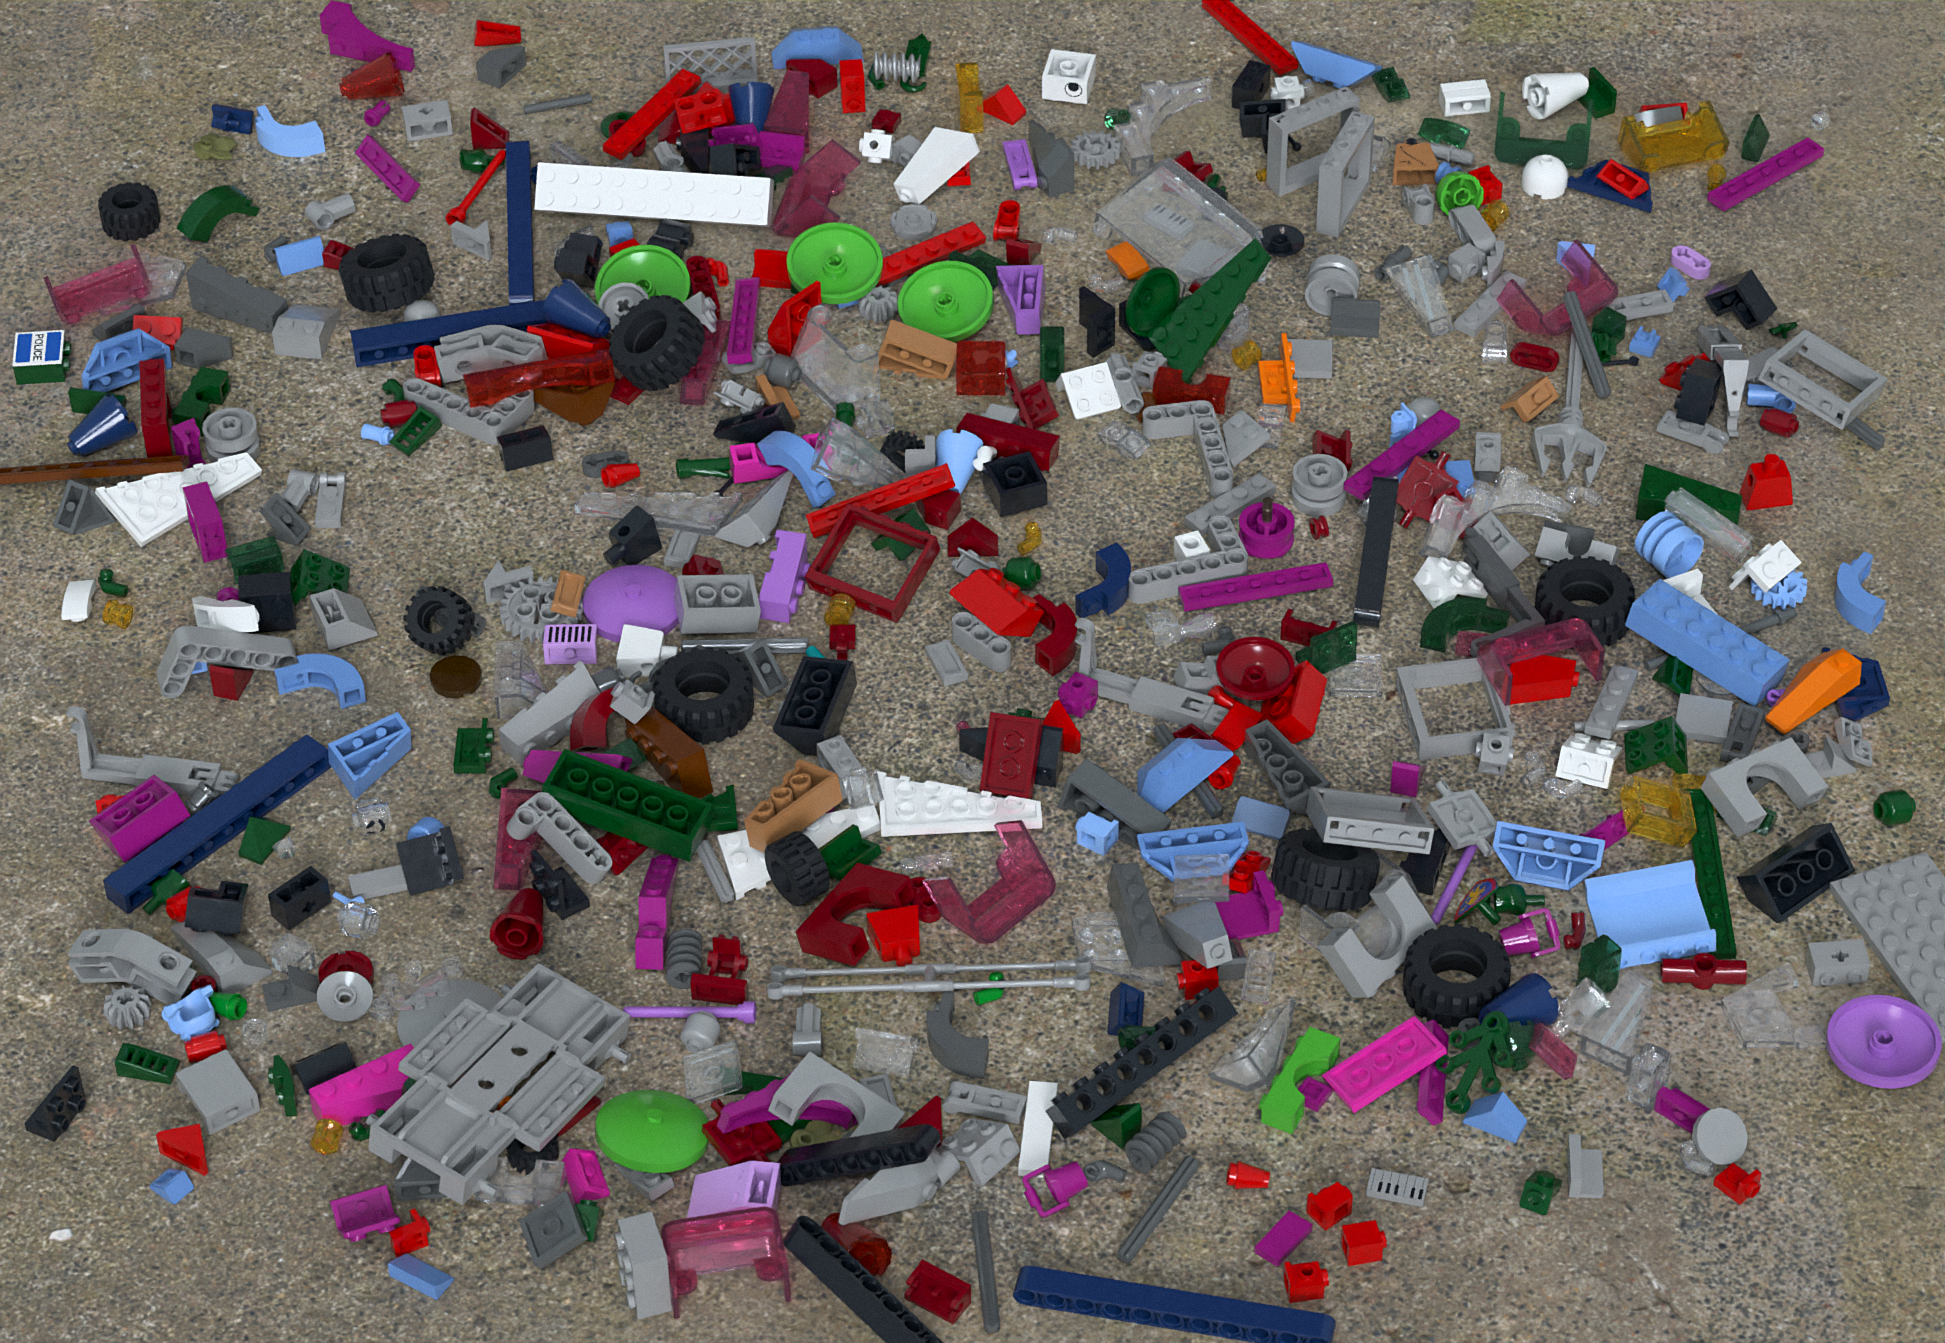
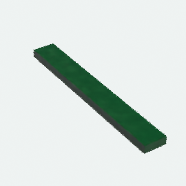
M1683 789L1682 796L1692 860L1695 867L1697 890L1710 930L1715 929L1716 951L1708 953L1713 955L1716 960L1736 959L1737 950L1713 804L1702 789Z

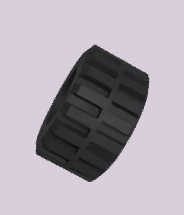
M126 182V184L120 183L115 187H110L108 191H104L101 194L102 197L98 200L102 228L107 236L113 237L115 240L136 241L139 238H146L148 234L151 235L155 232L154 229H158L161 217L157 195L149 186L141 185V183Z
M430 586L428 591L423 589L418 591V597L413 595L410 599L412 601L411 606L406 605L405 608L408 614L403 615V621L408 623L404 626V629L409 633L408 637L410 640L426 651L439 655H445L446 652L450 654L455 653L456 647L459 649L465 646L463 641L470 640L469 631H474L475 627L471 624V621H475V616L470 613L473 609L471 605L466 603L467 600L442 586H438V588ZM447 608L449 619L446 626L437 633H431V617L439 609Z
M794 831L766 846L764 858L768 874L776 889L790 904L800 906L829 889L830 878L827 865L819 849L808 836L800 831Z

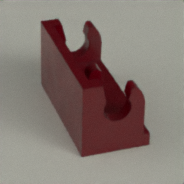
M1288 609L1281 620L1280 640L1330 652L1338 635L1339 629L1336 628L1338 621L1332 620L1328 628L1312 622L1294 619L1295 617H1292L1294 610Z
M923 1259L906 1281V1284L910 1287L904 1293V1299L953 1325L971 1304L970 1284Z

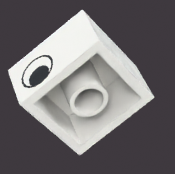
M1051 49L1042 75V99L1087 104L1096 77V55Z

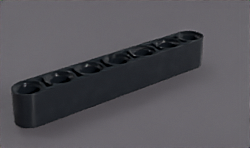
M1373 476L1353 625L1379 628L1398 495L1399 479Z
M921 1124L790 1148L776 1162L780 1163L781 1185L793 1186L922 1163L927 1160L940 1143L941 1136L933 1126Z
M799 1216L783 1239L784 1246L885 1343H943L816 1221L807 1216Z

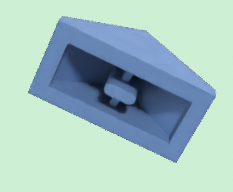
M1500 1092L1474 1100L1463 1119V1123L1516 1143L1527 1125V1119L1506 1094Z

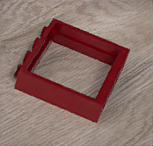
M848 503L807 571L805 579L810 590L898 623L941 549L937 537L929 534L927 530H917L906 522L899 523L885 514L878 515L870 512L864 506L859 508ZM855 525L923 550L894 601L826 575Z

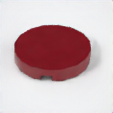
M353 950L345 951L344 954L339 955L338 952L331 954L323 960L318 970L320 984L329 975L341 971L360 974L370 985L374 980V969L370 959L363 953Z

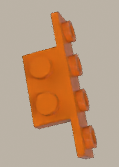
M1281 333L1279 345L1281 360L1258 361L1262 404H1287L1289 422H1295L1296 413H1300V399L1295 397L1298 391L1297 379H1293L1292 376L1295 374L1294 360L1290 361L1292 342L1287 341L1286 333Z

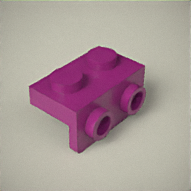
M760 131L759 136L763 143L760 148L761 166L764 168L799 171L805 157V137Z

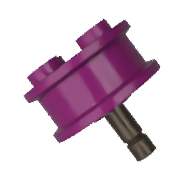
M1265 497L1263 502L1248 506L1240 514V531L1238 536L1249 556L1265 559L1283 557L1292 548L1295 519L1292 512L1286 507L1273 503V499L1270 497Z

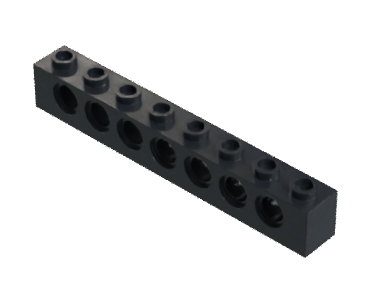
M1220 986L1211 991L1206 987L1193 996L1196 999L1194 1003L1189 1005L1188 1002H1185L1174 1010L1176 1016L1170 1020L1166 1016L1153 1026L1156 1030L1150 1035L1146 1031L1133 1040L1136 1044L1130 1049L1127 1046L1123 1047L1113 1054L1115 1058L1113 1062L1108 1064L1107 1061H1104L1092 1070L1095 1075L1087 1079L1084 1076L1073 1083L1072 1087L1074 1090L1069 1094L1063 1091L1051 1100L1053 1105L1045 1110V1112L1063 1138L1066 1139L1080 1131L1235 1017L1238 1012ZM1199 1010L1203 1013L1204 1020L1200 1018ZM1178 1025L1184 1029V1035L1179 1031ZM1158 1039L1163 1042L1164 1050L1160 1048ZM1138 1054L1144 1059V1065L1139 1062ZM1117 1069L1123 1073L1124 1080L1118 1076ZM1097 1084L1102 1087L1103 1095L1098 1092ZM1076 1099L1082 1103L1083 1110L1078 1108Z

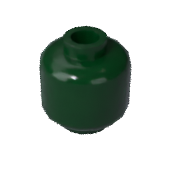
M1031 557L1011 558L1008 560L1006 567L1002 569L1003 577L1017 584L1021 588L1020 590H1031L1041 581V567Z
M1902 789L1880 793L1873 804L1875 818L1885 826L1908 823L1916 810L1914 799Z

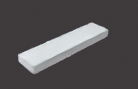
M1029 1081L1018 1176H1025L1049 1164L1054 1123L1045 1110L1053 1105L1051 1100L1057 1096L1058 1083Z

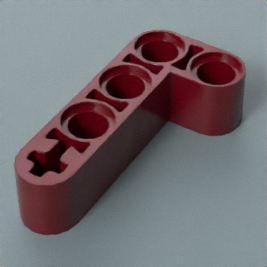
M692 256L686 261V268L691 281V297L701 291L706 298L710 297L716 305L715 315L717 317L715 332H717L721 328L720 304L709 265L703 256ZM703 324L704 334L711 333L706 325Z

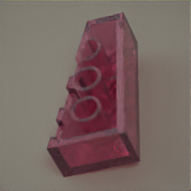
M787 70L765 121L764 131L804 136L805 153L809 154V73Z
M717 320L716 331L713 333L703 324L705 342L702 344L703 351L698 356V362L695 367L692 366L689 370L690 373L686 377L680 378V404H705L723 353L728 345L731 321Z
M501 788L493 889L521 890L530 870V851L534 849L538 851L543 837L535 831L524 840L514 839L507 832V824L518 807L542 791Z

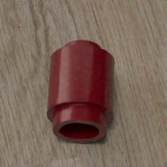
M406 399L385 403L384 409H380L383 424L387 423L390 428L401 426L409 420L417 409L414 400L408 401Z
M1766 408L1761 416L1760 426L1765 428L1767 432L1789 438L1791 435L1796 434L1799 421L1795 414L1777 408Z

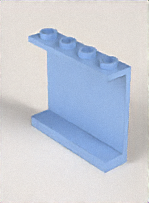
M1692 860L1584 879L1585 898L1607 971L1651 964L1661 961V958L1678 959L1699 953L1716 951L1715 929L1710 930L1695 884V867Z

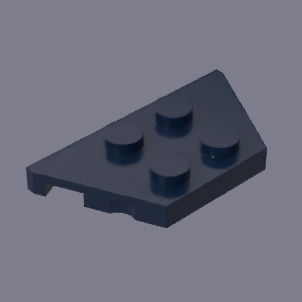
M1606 159L1597 163L1594 167L1583 170V175L1577 178L1571 176L1567 179V187L1649 213L1652 212L1653 201H1651V186L1649 185L1650 178L1648 172L1622 165L1644 179L1649 186L1647 191L1632 200L1596 177L1609 160Z
M1822 648L1821 653L1830 651V648ZM1853 655L1862 662L1860 685L1835 700L1839 718L1844 717L1856 722L1889 706L1890 696L1879 661Z

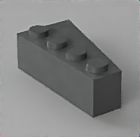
M200 256L186 272L192 309L272 334L278 317L288 310L287 299L261 286L255 288L248 282V279L242 276L236 278L228 274L225 267L221 265L215 267L208 263L209 259Z
M1087 758L1068 776L1057 808L1063 811L1070 809L1076 812V818L1078 819L1091 812L1105 818L1109 822H1112L1114 819L1119 821L1118 839L1139 851L1137 834L1168 831L1172 821L1163 812L1155 809L1141 796L1136 795L1125 787L1121 781L1114 779L1103 771L1099 765L1094 764Z

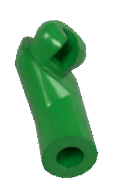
M1000 971L992 972L989 975L990 981L1004 979V975ZM987 988L974 992V1001L979 1006L998 1000L1002 997L1005 989Z

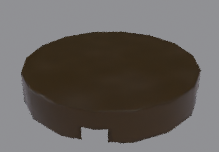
M454 655L436 662L431 668L429 677L431 686L438 695L446 698L464 697L463 694L468 692L471 694L478 689L482 681V672L479 664L474 659Z

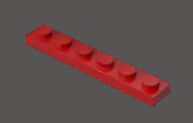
M1202 0L1203 9L1263 62L1271 65V69L1279 76L1298 68V60L1230 0Z
M682 68L603 144V152L623 160L676 109L674 99L689 96L701 85V77Z
M972 221L884 257L881 278L875 288L917 272L925 266L941 262L985 243L986 236Z
M946 463L806 514V518L813 538L832 531L848 503L859 508L864 506L870 512L879 515L956 486Z

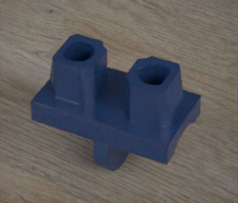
M219 104L212 105V128L222 129L224 132L252 133V124L254 122L253 110Z

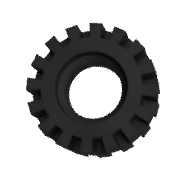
M898 430L897 433L891 432L886 437L879 452V459H882L881 464L883 466L887 465V471L894 470L893 474L896 476L898 473H901V477L906 476L905 456L901 455L898 451L905 453L906 449H925V445L922 446L923 440L917 441L918 436L914 434L911 437L908 431L905 434L902 433V430Z
M557 1135L540 1152H526L522 1150L527 1145L517 1139H514L506 1147L510 1166L513 1169L516 1168L518 1173H522L525 1170L526 1175H531V1171H535V1174L539 1175L541 1174L540 1169H543L545 1172L549 1171V1165L554 1167L556 1160L559 1158Z

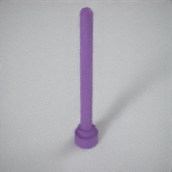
M1477 845L1465 847L1431 915L1435 925L1441 922L1477 848H1479Z
M744 1001L743 1004H738V1007L627 1006L622 1010L629 1014L630 1018H688L690 1014L706 1011L713 1014L716 1018H738V1021H743L744 1024L756 1023L755 1001Z

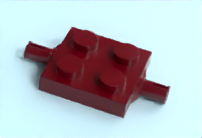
M1441 451L1435 463L1427 462L1417 455L1413 458L1398 485L1396 503L1406 511L1398 525L1408 529L1414 517L1421 518L1431 525L1435 523L1437 515L1434 496L1454 485L1457 486L1459 483L1458 480L1448 475L1445 469H1443L1451 455Z
M720 1099L714 1100L710 1106L718 1116L714 1120L702 1125V1133L729 1166L748 1161L771 1162L766 1154L781 1148L782 1140L766 1121L756 1122L723 1134L717 1127L721 1116V1110L725 1105Z

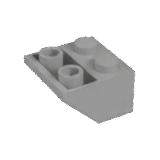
M335 588L309 596L313 619L328 650L378 636L377 630L361 599Z

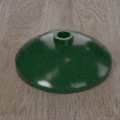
M1155 267L1144 273L1133 285L1126 303V320L1133 333L1147 337V334L1177 308L1180 297V283L1175 272L1166 267Z

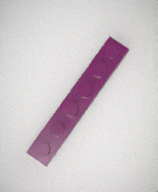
M1807 137L1708 192L1707 200L1724 212L1824 156L1825 148Z
M759 277L736 279L727 349L728 364H745L753 360L761 287Z
M1440 409L1344 482V490L1364 501L1371 495L1373 476L1394 478L1410 465L1416 455L1422 457L1459 429L1460 420Z
M1327 562L1181 586L1178 587V596L1184 612L1333 587V577Z

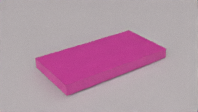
M1414 1015L1324 1073L1322 1077L1324 1082L1332 1088V1091L1355 1113L1447 1054L1445 1046Z

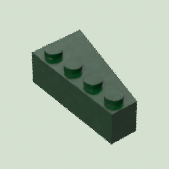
M1645 464L1638 496L1636 519L1648 521L1659 512L1669 511L1682 520L1687 527L1736 534L1743 495Z

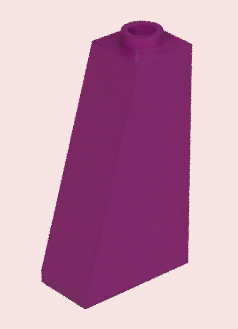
M531 750L524 760L522 775L544 783L563 751ZM575 752L626 772L629 771L633 760L630 757L618 754Z

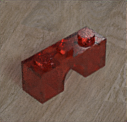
M1159 366L1153 383V395L1158 405L1205 400L1213 405L1216 414L1224 415L1230 398L1231 377L1207 374L1202 383L1191 385L1183 381V370Z

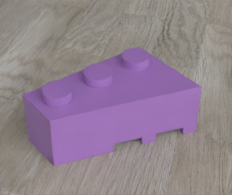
M996 266L998 289L1017 334H1041L1046 289L1044 266Z

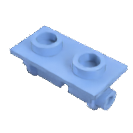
M1401 403L1400 410L1395 411L1391 416V432L1393 434L1390 435L1389 448L1413 431L1417 424L1415 413L1409 410L1404 403Z

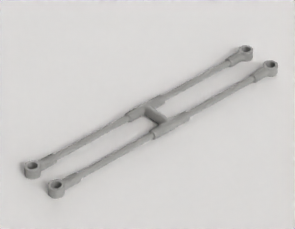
M1080 956L1072 960H1055V962L973 965L936 963L906 964L904 967L836 969L786 968L783 965H776L770 968L771 980L773 982L767 985V996L769 999H780L784 996H803L804 993L903 991L908 993L954 991V989L1043 986L1074 988L1083 991L1091 987L1090 975L1086 974L1092 970L1091 958ZM1055 969V971L1070 970L1079 973L1074 975V977H1054V979L935 981V975L971 971ZM902 973L906 975H924V981H904L903 984L803 986L802 984L783 985L780 983L787 979L807 978V976Z

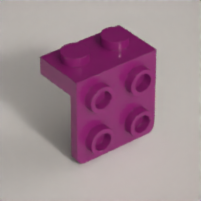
M1264 870L1253 872V891H1249L1247 894L1239 893L1214 899L1228 939L1238 938V940L1279 932L1280 916H1283V906L1280 900H1276L1274 884L1272 880L1268 881Z
M386 1184L329 1201L338 1234L344 1239H350V1242L367 1238L366 1233L374 1230L378 1231V1233L396 1229L394 1224L401 1222L400 1217L393 1211Z

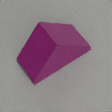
M1393 761L1390 792L1417 797L1425 766Z

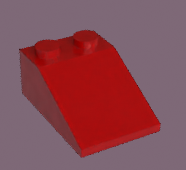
M815 281L781 305L768 328V343L777 354L780 353L794 358L823 338L821 282Z

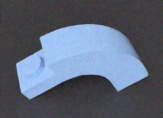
M265 105L256 107L258 117H255L258 142L268 151L287 157H306L325 152L323 133L316 121L297 126L282 125L272 118Z

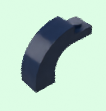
M1117 542L1096 551V571L1102 576L1104 581L1075 595V614L1079 618H1085L1101 610L1110 615L1122 607L1128 599L1131 562L1125 550Z

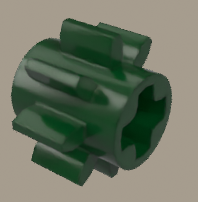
M1607 333L1594 334L1593 341L1601 363L1610 361L1611 355H1617L1615 338H1610Z

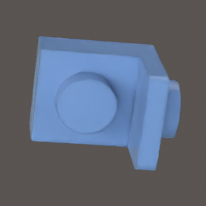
M629 221L605 224L610 247L633 238V230Z

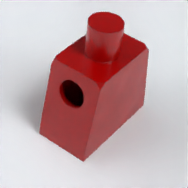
M1767 454L1764 457V462L1749 465L1739 493L1743 495L1742 501L1746 511L1793 505L1791 475L1785 461L1780 460L1776 454Z
M918 905L866 913L867 934L881 961L895 960L898 967L912 964V957L920 955Z

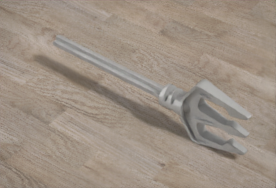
M1571 323L1565 407L1559 412L1558 423L1535 428L1531 444L1542 477L1545 476L1551 461L1544 455L1545 445L1557 446L1559 448L1562 459L1560 471L1564 482H1567L1573 470L1572 458L1575 452L1579 451L1591 456V466L1585 468L1583 474L1586 487H1590L1604 458L1607 445L1588 430L1582 428L1583 413L1579 409L1583 354Z

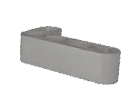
M539 792L518 807L507 824V832L512 838L517 840H524L537 831L587 883H600L612 866L610 855L548 793Z

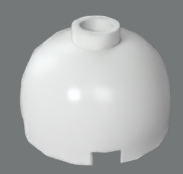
M1539 155L1531 158L1524 166L1521 186L1523 191L1534 197V194L1541 195V199L1557 198L1565 192L1568 171L1559 158L1551 155Z

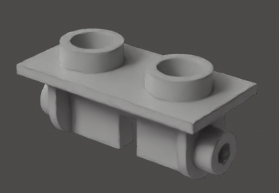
M731 379L723 380L721 383V393L713 392V394L721 397V403L730 407L737 405L740 407L739 411L743 414L757 410L765 404L763 395L749 388H746L742 396L745 386Z
M959 547L957 550L961 556L959 559H954L951 565L956 573L966 578L977 569L996 568L1001 570L994 562L988 561L986 563L981 560V557L974 551L968 550L966 552Z

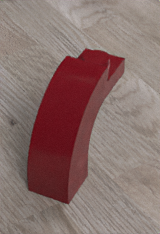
M1038 594L1033 598L1037 601V605L1044 610L1039 623L1051 631V634L1035 644V663L1053 677L1065 669L1075 657L1077 651V643L1075 642L1077 627L1075 623L1077 619L1072 609L1065 602L1056 607L1052 601Z
M613 688L590 696L579 706L570 727V751L594 752L607 747L606 722L612 712H617L610 707L613 698L611 695Z

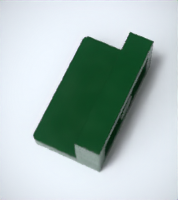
M1595 67L1589 68V87L1587 93L1577 100L1595 119L1615 113L1617 90Z
M71 387L68 394L72 412L88 414L107 393ZM110 393L125 407L127 403L126 396Z
M914 508L899 514L894 519V521L899 523L906 522L917 530H927L929 534L931 533ZM881 534L871 543L876 551L889 547L899 561L905 560L916 548Z

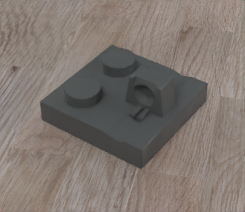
M567 1190L519 1220L533 1263L540 1270L588 1239L574 1198Z

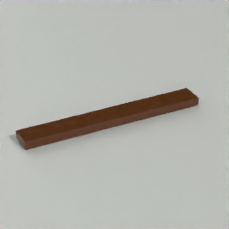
M188 455L3 467L0 468V484L183 472L190 462Z

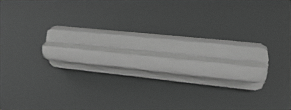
M704 840L696 851L720 901L725 904L728 901L732 902L735 898L734 891L710 842Z

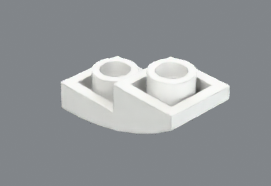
M95 580L69 582L63 600L62 620L71 619L73 622H79L88 618L93 609L91 598L96 590Z

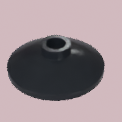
M1270 225L1262 229L1257 236V240L1272 256H1291L1298 253L1304 246L1303 234L1300 230L1290 225Z

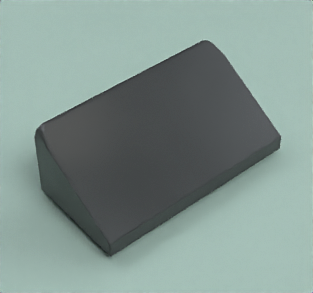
M1544 521V527L1566 532L1570 535L1571 539L1568 550L1571 555L1582 556L1588 552L1591 542L1594 540L1595 529Z

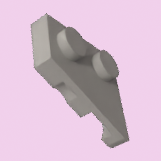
M1240 410L1223 424L1227 453L1233 467L1271 438L1268 431L1243 410Z

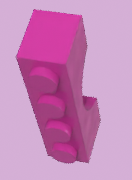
M828 432L803 435L802 439L818 452L829 470H832V447ZM755 443L729 446V465L734 484L776 478L788 470L781 465H767L760 449Z

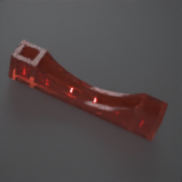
M608 349L463 374V381L470 408L495 404L514 394L541 387L557 385L595 386L615 382L612 357Z

